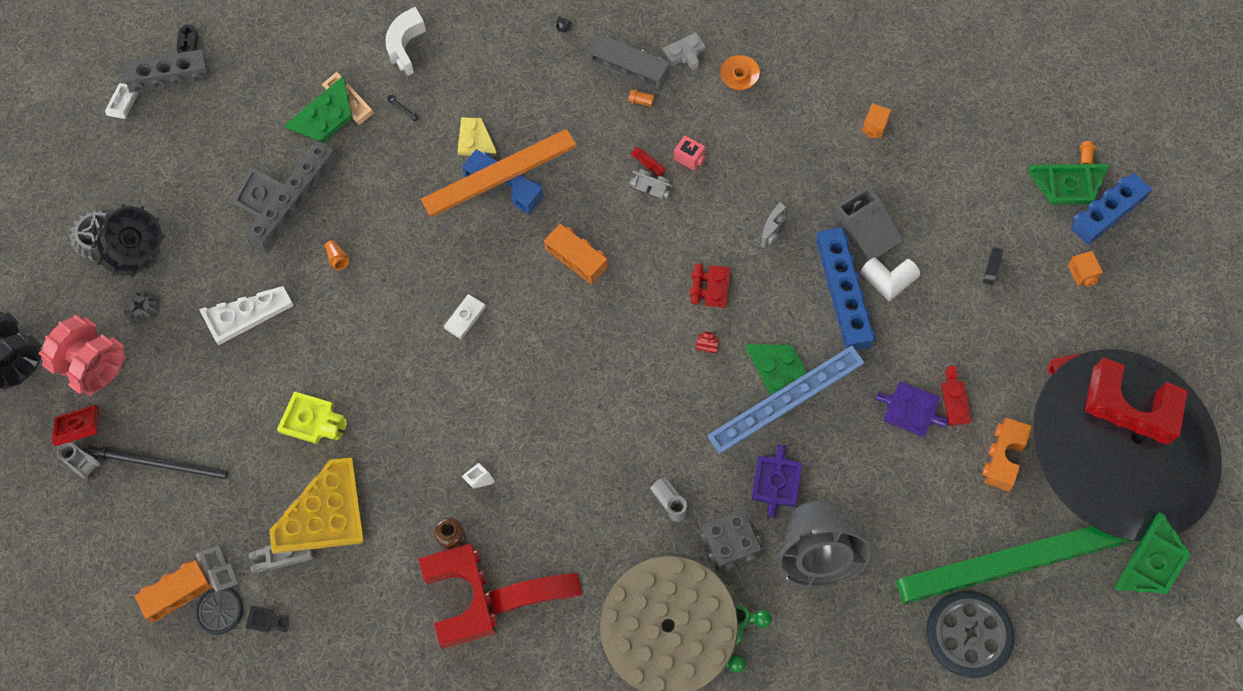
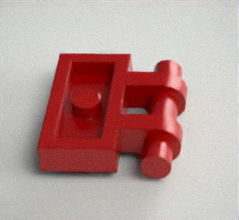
M695 264L691 277L693 279V286L690 288L689 294L691 296V304L697 305L699 304V298H706L705 306L726 308L730 267L710 265L709 273L703 272L702 264ZM701 281H708L707 290L701 289Z

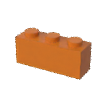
M559 224L544 240L545 249L591 285L608 268L606 255L600 250L596 251L586 239L577 237L570 227H564L562 224Z
M194 560L193 562L184 563L176 572L164 575L154 585L145 586L134 597L145 618L154 623L213 587L206 578L200 564Z

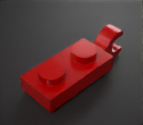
M947 366V370H945L947 382L941 384L948 426L970 424L971 417L964 381H957L956 366Z

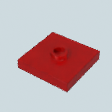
M97 404L55 417L52 435L54 446L56 447L97 434L99 422V408Z

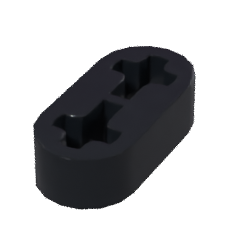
M187 24L179 29L176 47L178 53L185 51L187 45L189 49L186 52L197 49L198 33L194 26Z
M992 247L983 283L994 284L1003 249Z

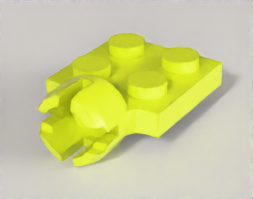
M294 392L277 431L281 434L318 444L319 440L324 437L333 440L340 439L343 433L338 432V429L345 430L347 420L343 415L333 412L335 406L332 402Z

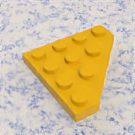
M352 457L329 460L298 499L290 505L279 521L272 526L269 532L272 554L363 543Z

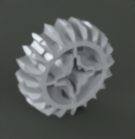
M94 208L93 213H90L86 210L84 217L79 215L80 220L74 221L76 227L70 228L72 234L69 237L72 241L71 245L78 255L93 262L97 259L94 248L86 245L85 242L93 243L98 234L97 229L100 224L105 223L103 219L106 213L111 214L113 211H107L104 208L99 211Z

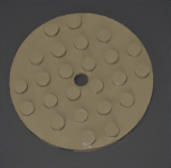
M665 556L641 562L629 569L618 579L605 600L601 614L600 632L602 645L611 666L623 680L640 691H699L718 677L730 661L737 642L738 620L735 604L728 589L712 571L690 559ZM666 620H673L675 623L674 630L669 633L663 630V623Z

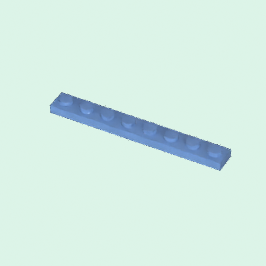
M850 346L708 434L707 438L720 455L864 365V362L853 346Z

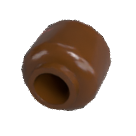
M445 518L439 521L435 527V538L444 549H453L463 543L465 532L458 520Z

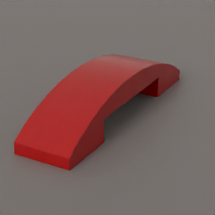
M578 573L532 579L489 592L494 614L514 611L519 607L551 600H564L582 596Z

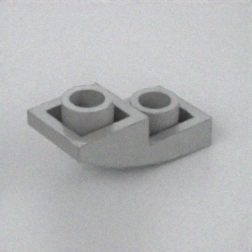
M779 203L774 208L766 221L761 242L763 248L768 244L772 245L779 236V226L786 218V206L782 203Z

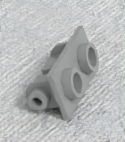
M642 169L639 172L633 171L636 175L630 181L633 189L646 193L648 187L651 186L649 194L661 199H668L670 194L668 187L673 188L669 184L670 180L658 176V179L650 177L651 173Z

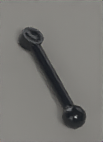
M394 95L387 97L389 103H394L411 117V120H418V115L410 112L396 101Z

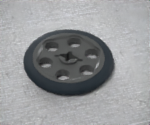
M960 591L947 595L935 605L927 620L926 635L931 652L937 661L950 672L969 678L985 677L1002 668L1010 658L1015 637L1012 622L1002 606L989 596L973 591ZM964 606H973L976 611L975 616H966L963 612ZM947 615L953 616L956 620L955 627H947L943 621L944 617ZM987 617L993 618L996 622V628L992 630L986 628L984 619ZM975 623H977L976 627L974 628V635L976 636V638L972 637L964 645V642L967 639V633L965 632V629L969 631L971 628H973ZM952 638L955 640L957 648L953 651L946 649L944 646L945 639ZM988 640L994 641L997 645V651L994 653L988 652L985 649V642ZM967 651L976 653L977 661L975 663L966 661L965 653Z

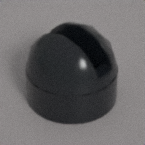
M558 16L556 29L565 33L570 29L572 22Z

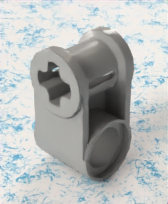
M71 442L62 444L57 449L59 459L85 481L89 479V474L101 465L91 455L82 451ZM74 451L73 455L67 458L68 453Z

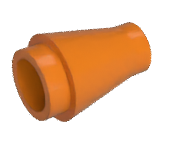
M328 241L325 244V249L330 266L338 271L345 269L349 265V256L337 245L336 241Z

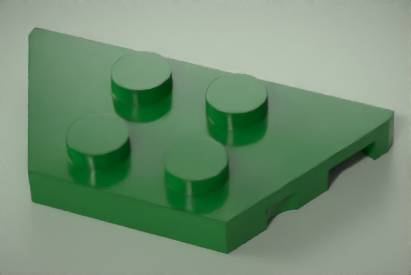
M340 77L287 122L284 127L289 131L297 132L304 137L313 138L321 143L329 139L353 118L352 109L349 106L350 99L346 90L347 83L344 78Z
M1109 164L1029 165L1027 171L1050 205L1091 204L1095 200Z
M745 345V349L770 396L807 374L793 345Z
M1158 512L1113 588L1118 591L1131 590L1144 593H1168L1191 554L1185 545L1182 544L1179 536L1166 520L1165 515Z

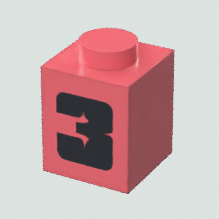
M684 135L674 149V160L695 171L697 166H702L706 160L705 146Z

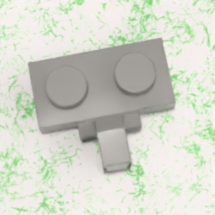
M694 33L662 48V53L671 66L680 62L683 64L687 62L693 71L699 68L697 57H699V53L706 50V46L698 34Z

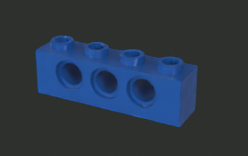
M1132 173L1129 177H1122L1114 189L1111 187L1107 189L1102 195L1103 198L1099 201L1095 199L1087 207V211L1084 213L1080 211L1073 218L1074 223L1071 229L1085 243L1090 245L1147 199L1152 188L1136 173Z

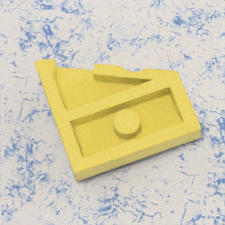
M461 117L458 155L471 156L475 149L496 157L495 147L482 119Z

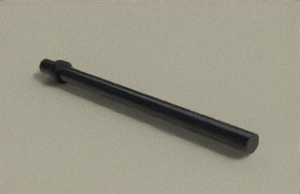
M90 446L88 449L89 455L98 456L102 460L109 458L227 479L228 475L227 470L114 451L104 446L102 448Z

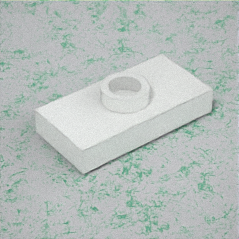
M119 83L105 109L106 115L126 119L139 92L129 93L127 84Z
M468 294L446 322L444 329L462 339L486 308L485 304Z

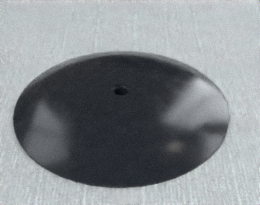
M1102 349L1090 351L1070 359L1060 366L1045 383L1034 412L1033 435L1036 454L1043 473L1054 492L1081 520L1114 537L1130 541H1141L1158 512L1165 515L1166 520L1177 535L1197 523L1207 512L1217 494L1221 478L1222 456L1220 442L1213 420L1205 405L1194 390L1174 371L1162 363L1139 353L1117 349ZM1103 357L1125 365L1121 392L1126 402L1140 412H1152L1155 392L1166 382L1187 390L1180 436L1169 445L1160 443L1153 438L1137 434L1133 430L1117 426L1113 422L1097 418L1093 414L1085 412L1094 366Z

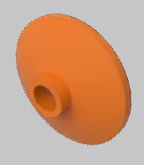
M736 55L728 58L722 64L720 76L728 87L735 90H745L757 83L760 69L752 58Z

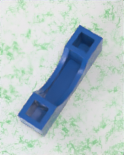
M475 149L462 166L464 176L467 177L498 161L494 160L487 152ZM523 174L505 182L512 188L511 198L513 205L530 215L543 198L541 185L534 180H528Z

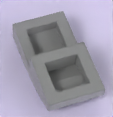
M219 545L196 554L206 578L216 592L238 584L230 563L226 564Z

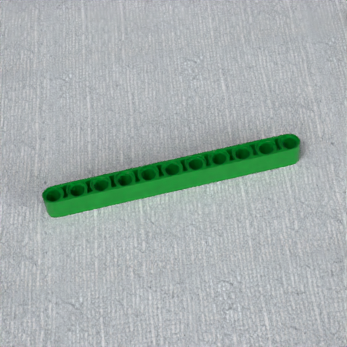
M1090 526L910 575L897 580L896 585L903 604H909L911 600L913 602L931 598L933 594L934 596L953 592L955 588L956 590L974 586V583L982 584L996 580V577L1000 579L1018 574L1017 571L1021 573L1039 568V565L1044 567L1061 562V559L1066 561L1080 557L1083 553L1088 555L1102 551L1105 547L1110 549L1124 545L1126 541L1127 543L1134 541L1114 537Z

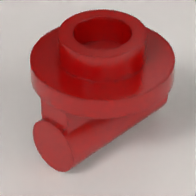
M704 331L703 334L698 335L696 350L717 353L719 338L715 337L713 332Z

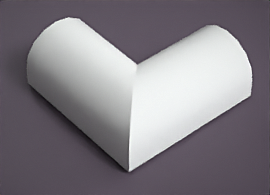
M874 257L863 266L860 274L888 301H891L920 276V271L914 262L906 259L890 272Z

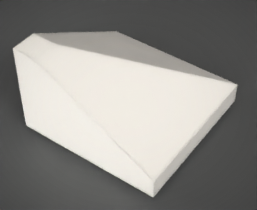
M480 463L462 476L473 489L491 485L495 482L490 473Z

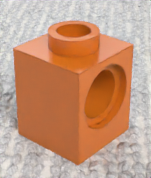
M872 103L864 122L862 133L871 138L877 137L881 139L888 123L891 109Z
M1093 251L1073 256L1068 264L1078 287L1082 285L1089 287L1096 284L1103 273Z

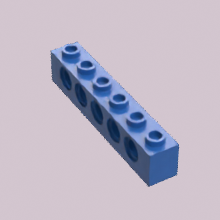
M842 227L817 232L816 243L845 349L853 346L856 351L871 348L876 335L874 328H870L869 310L868 308L865 309L863 304L865 296L863 290H860L858 286L860 282L859 274L853 268L854 256L852 252L849 253L848 236L843 233ZM832 250H837V251H839L840 253H839V254H834V253L832 252ZM841 268L846 272H838L836 269ZM842 287H848L850 291H844ZM847 306H854L856 310H850ZM857 324L861 329H855L852 325Z

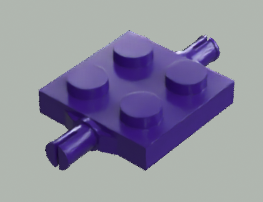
M899 381L896 391L891 396L878 392L875 400L887 404L884 422L920 437H925L932 423L945 428L948 419L936 415L937 405L941 397Z
M782 444L777 445L776 456L770 458L758 456L751 499L769 504L767 517L771 518L773 510L772 519L776 518L778 506L796 507L802 463L785 458L787 446L783 445L781 453Z

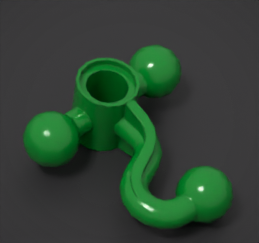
M735 606L736 613L744 612L746 614L745 620L742 623H738L736 646L742 641L744 629L751 623H755L760 628L770 626L772 623L771 614L766 610H760L756 614H751L744 606ZM733 655L726 668H729L733 673H740L745 669L746 661L741 655Z

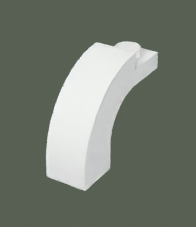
M416 7L399 15L390 25L386 35V48L391 63H397L400 71L404 70L407 76L414 73V70L405 52L406 44L413 37L426 32L424 21Z

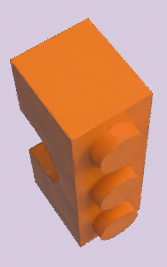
M1007 417L1002 424L998 423L994 436L998 438L996 444H991L988 453L992 457L990 463H985L982 475L985 476L984 483L1010 492L1014 486L1020 465L1011 463L1006 458L1005 451L1012 449L1022 452L1026 446L1032 426Z

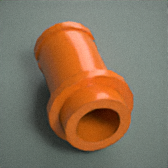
M636 88L635 90L631 89L628 101L632 102L631 104L638 103L649 107L652 106L653 94L639 92Z
M1082 142V145L1079 147L1081 151L1080 164H1094V152L1096 151L1094 142Z

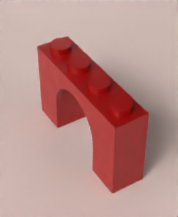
M1103 357L1093 368L1085 412L1093 414L1097 418L1113 422L1117 426L1133 430L1137 434L1153 438L1160 443L1169 445L1179 437L1187 390L1166 382L1155 392L1152 412H1140L1126 402L1121 392L1125 365Z
M470 543L418 558L423 580L426 584L448 578H461L469 582L473 587L472 603L463 614L434 623L439 646L442 649L495 634L494 627L498 625L495 614H490L488 606L492 605L489 591L484 592L483 584L486 583L484 571H479L477 563L481 562L478 549L474 550Z

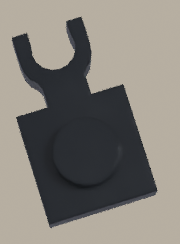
M251 605L246 629L269 633L270 627H275L278 631L286 632V628L279 627L278 623L280 620L288 621L289 616L280 615L273 617V609Z

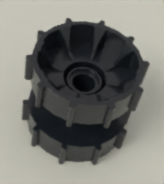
M122 204L119 209L111 214L106 213L103 219L105 223L104 225L100 224L97 229V237L91 245L98 259L97 265L101 264L112 273V276L116 274L122 276L130 275L133 278L136 273L144 268H149L152 264L151 258H156L159 254L158 248L165 238L158 223L159 218H155L151 213L144 210V206H141V208L134 206L126 207L125 204ZM123 238L130 239L133 244H126Z
M0 312V389L3 391L18 384L20 385L36 371L41 360L39 352L41 351L40 347L42 344L33 335L27 336L22 334L17 326L19 322L9 312Z

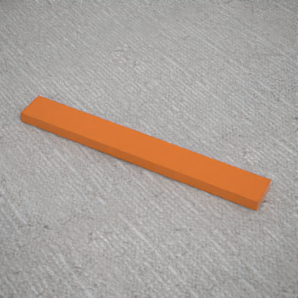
M565 129L421 198V202L430 218L575 149L576 143L568 130Z

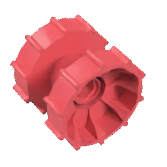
M75 314L72 318L63 322L60 321L59 325L45 337L46 340L39 355H41L43 367L53 374L57 372L63 376L67 375L70 381L68 386L79 394L85 393L92 396L93 393L106 388L115 376L120 373L119 370L124 359L127 357L124 355V345L114 337L108 338L103 334L99 337L96 330L98 326L86 317L82 319Z

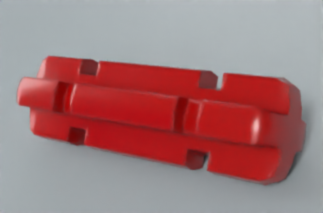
M635 147L631 152L633 158L638 159L642 165L650 171L652 170L656 176L662 177L666 172L664 166L658 164L655 159L644 153L641 148Z

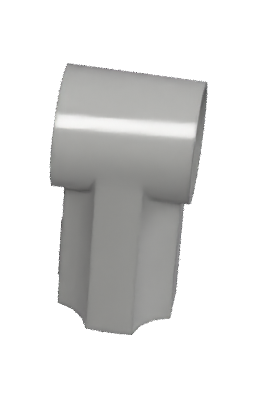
M666 477L654 482L650 490L668 512L669 518L675 522L683 521L688 514L686 500L677 493ZM675 506L683 508L680 512L672 511V508Z

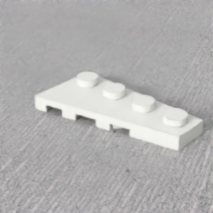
M282 286L257 293L253 297L246 298L245 296L238 298V301L227 304L224 302L216 304L217 306L207 309L205 307L199 310L216 343L220 345L294 305Z

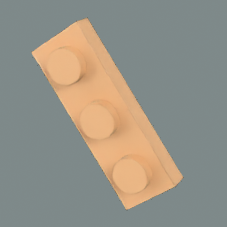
M338 72L322 83L325 89L329 88L341 77ZM347 83L346 90L350 99L349 106L352 109V119L360 125L374 112Z

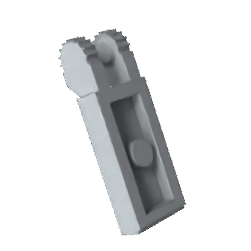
M271 545L248 554L250 560L266 557V562L250 567L251 573H258L268 569L273 570L314 559L312 549L272 554Z

